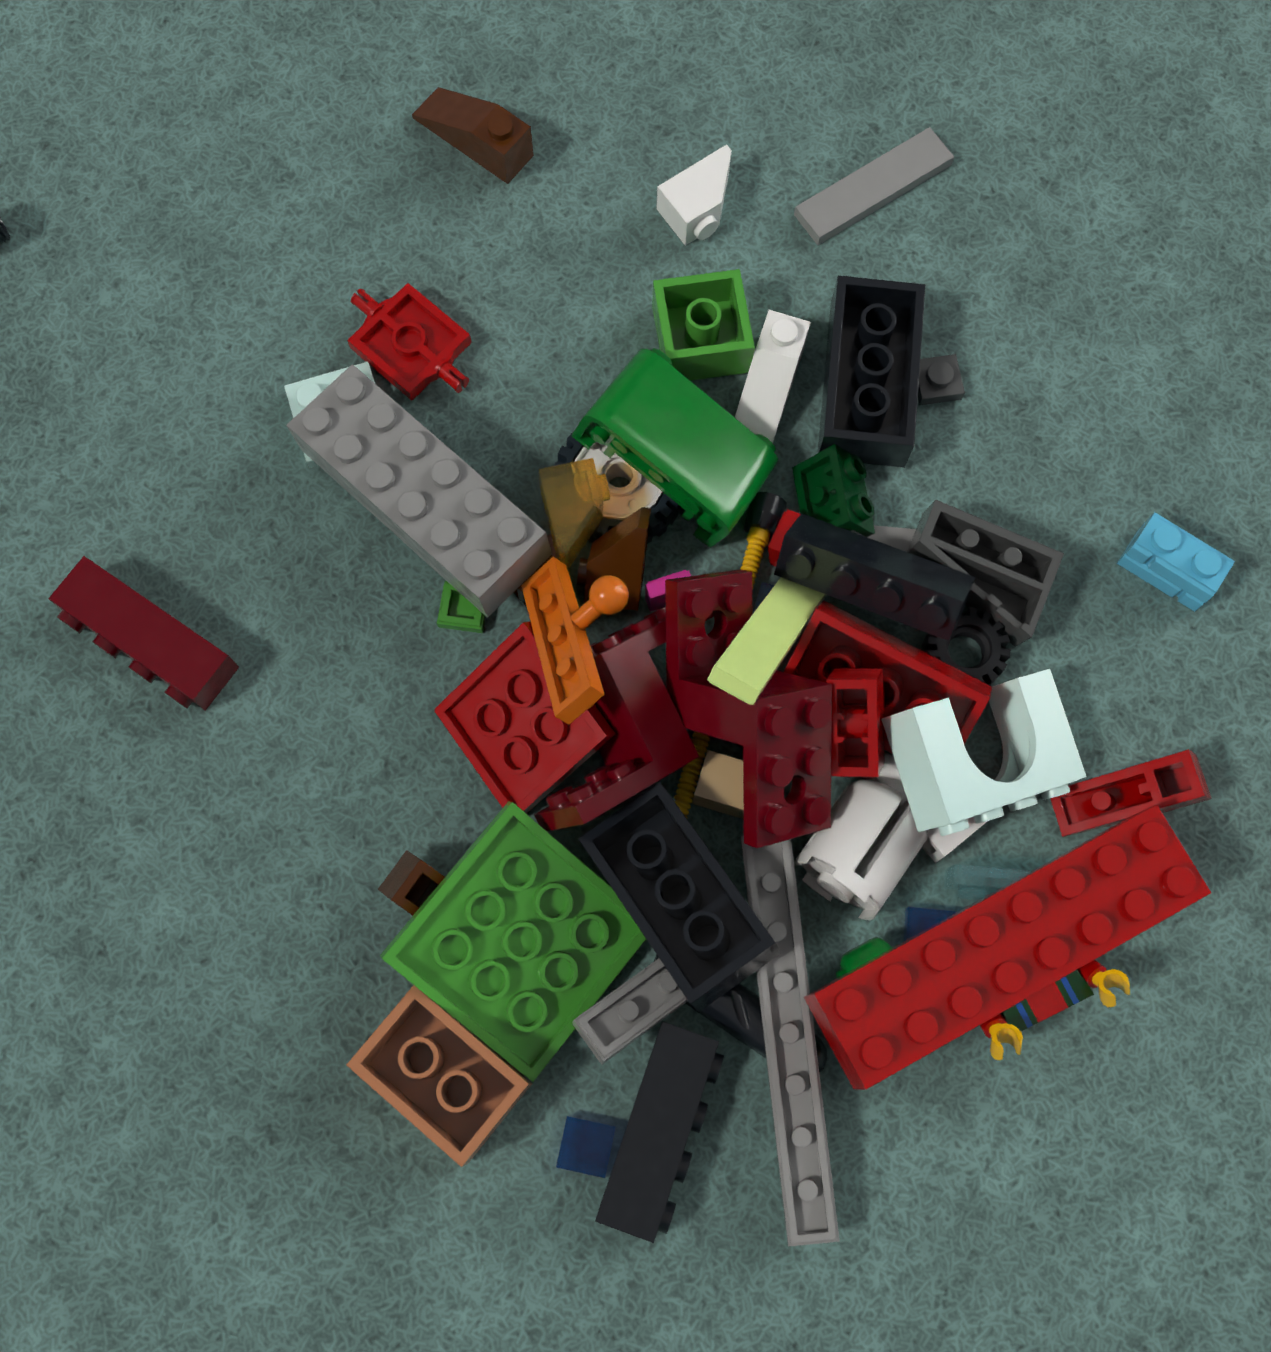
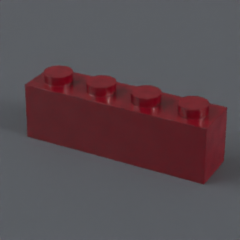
M85 556L81 558L48 598L62 610L57 616L59 620L79 634L85 627L95 633L97 636L92 642L116 659L120 652L133 660L128 668L147 682L152 683L158 677L168 684L169 687L164 693L186 709L193 702L206 711L239 669V666L229 655Z

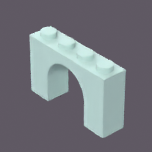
M1050 669L992 686L989 703L1003 746L1002 765L995 780L982 773L969 757L949 698L882 718V723L918 832L938 828L941 836L956 833L970 828L968 818L974 817L977 824L1004 816L1002 806L1008 805L1010 812L1038 804L1037 794H1041L1042 800L1067 794L1070 792L1068 783L1087 777Z

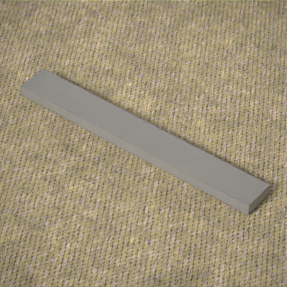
M741 836L748 905L776 942L781 953L757 970L756 974L787 1243L789 1247L840 1242L813 1017L804 999L810 992L791 839L757 849L744 844V836Z

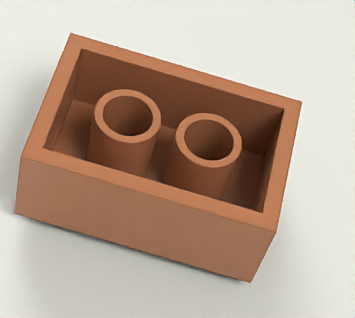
M414 985L346 1064L461 1167L471 1161L532 1085L527 1078Z

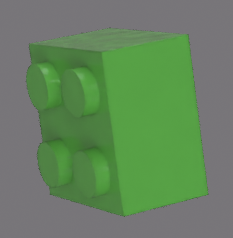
M740 269L653 280L652 309L659 350L670 358L675 369L690 381L749 372L755 346Z

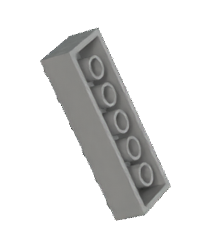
M353 364L286 425L300 449L487 618L552 555L547 534L540 526Z

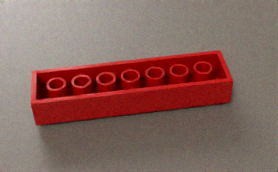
M1154 805L1121 821L806 995L804 999L853 1089L867 1090L1211 894V891L1158 805Z

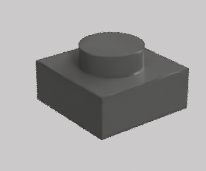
M956 354L920 359L919 405L962 400L965 391Z

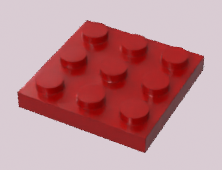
M530 621L523 622L434 709L439 719L503 808L508 801H511L526 814L616 734L595 705L587 709L571 724H567L555 717Z

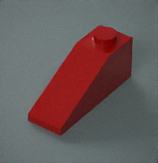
M1189 749L1069 785V793L1050 798L1062 837L1118 824L1154 805H1158L1161 812L1165 813L1212 799L1197 755Z

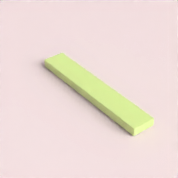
M780 577L713 666L707 681L745 703L754 705L826 594Z

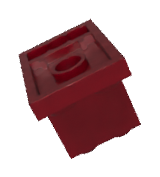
M739 569L666 579L667 691L686 729L743 746L744 844L758 849L831 828L832 684L775 671L754 705H749L709 683L707 679L713 666L752 616V571ZM713 612L715 618L714 627L707 635L705 621ZM792 780L791 791L784 798V787Z
M666 606L646 615L643 620L635 624L632 623L608 635V638L590 645L605 694L594 705L616 734L598 749L606 765L587 774L584 777L587 783L575 789L572 786L566 787L546 798L549 806L534 814L538 824L544 830L549 831L584 825L699 757L648 651L666 642ZM713 612L711 613V615H710L708 618H706V621H707L708 619L714 617Z

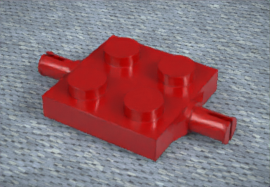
M407 283L393 297L381 303L374 300L364 289H358V295L356 293L353 294L351 303L366 314L367 317L363 325L347 340L350 349L364 361H368L370 366L411 401L438 378L443 379L457 393L463 391L462 386L466 388L469 378L452 364L472 343L470 334L413 286Z

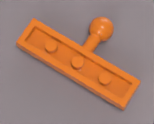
M553 556L524 582L521 587L554 715L563 722L571 724L605 695L585 629L602 614L613 615L620 612L628 602L629 592L626 584L620 578L605 575L593 582L589 591V600L579 608L567 565Z

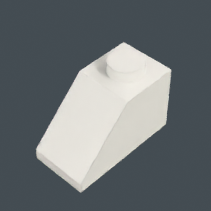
M728 145L723 146L657 186V210L685 246L697 238L698 240L707 239L716 231L720 224L732 151Z

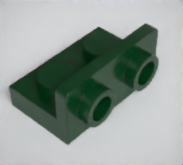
M833 444L792 467L800 514L811 516L849 531L853 530L865 537L875 534L872 519L874 507L867 495L864 480L867 472L864 463L857 455L850 454L838 445Z

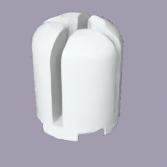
M858 780L846 786L831 807V828L813 833L794 861V866L802 865L807 871L802 880L814 891L830 902L832 897L842 902L850 903L863 909L858 918L871 921L876 917L927 840L928 830L917 831L908 801H905L901 808L898 806L902 799L900 792L884 783Z

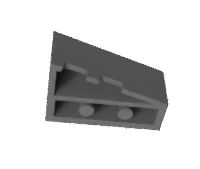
M936 499L922 514L907 551L908 553L976 577L966 605L978 608V616H982L985 611L992 614L989 622L994 625L1000 621L1004 626L1000 634L1002 636L1008 634L1010 643L1014 647L1032 638L1064 555L1062 552Z

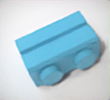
M1154 512L1138 529L1117 564L1171 598L1177 596L1178 602L1195 612L1214 596L1235 561Z

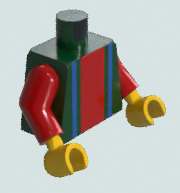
M1097 960L1089 962L979 1025L985 1036L991 1038V1056L995 1060H1003L1004 1050L1001 1043L1011 1044L1015 1048L1016 1053L1020 1055L1023 1041L1021 1031L1094 995L1091 988H1099V997L1103 1005L1107 1007L1116 1006V997L1108 989L1117 987L1123 990L1126 995H1130L1129 978L1120 970H1107Z

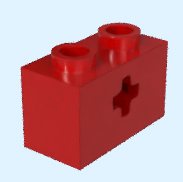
M834 668L826 679V683L832 684L831 776L879 777L885 763L884 726L882 723V718H884L883 668Z

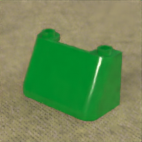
M642 348L634 355L583 416L571 435L588 450L596 442L608 446L603 452L606 456L611 458L616 453L685 510L681 517L686 521L694 517L697 520L698 528L693 535L710 548L725 538L735 527L778 462L777 455L775 454L776 448L768 438L750 431L675 369L670 358L656 348L651 350Z

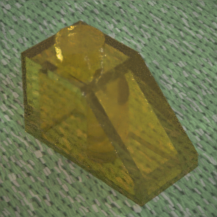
M593 458L539 469V488L556 558L566 564L567 569L570 568L603 519V502L610 500L605 473L597 474Z

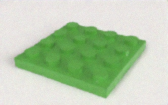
M508 801L380 954V957L524 1076L534 1082L575 1030L572 1024L573 1020L598 1001L646 938L611 886L516 804Z

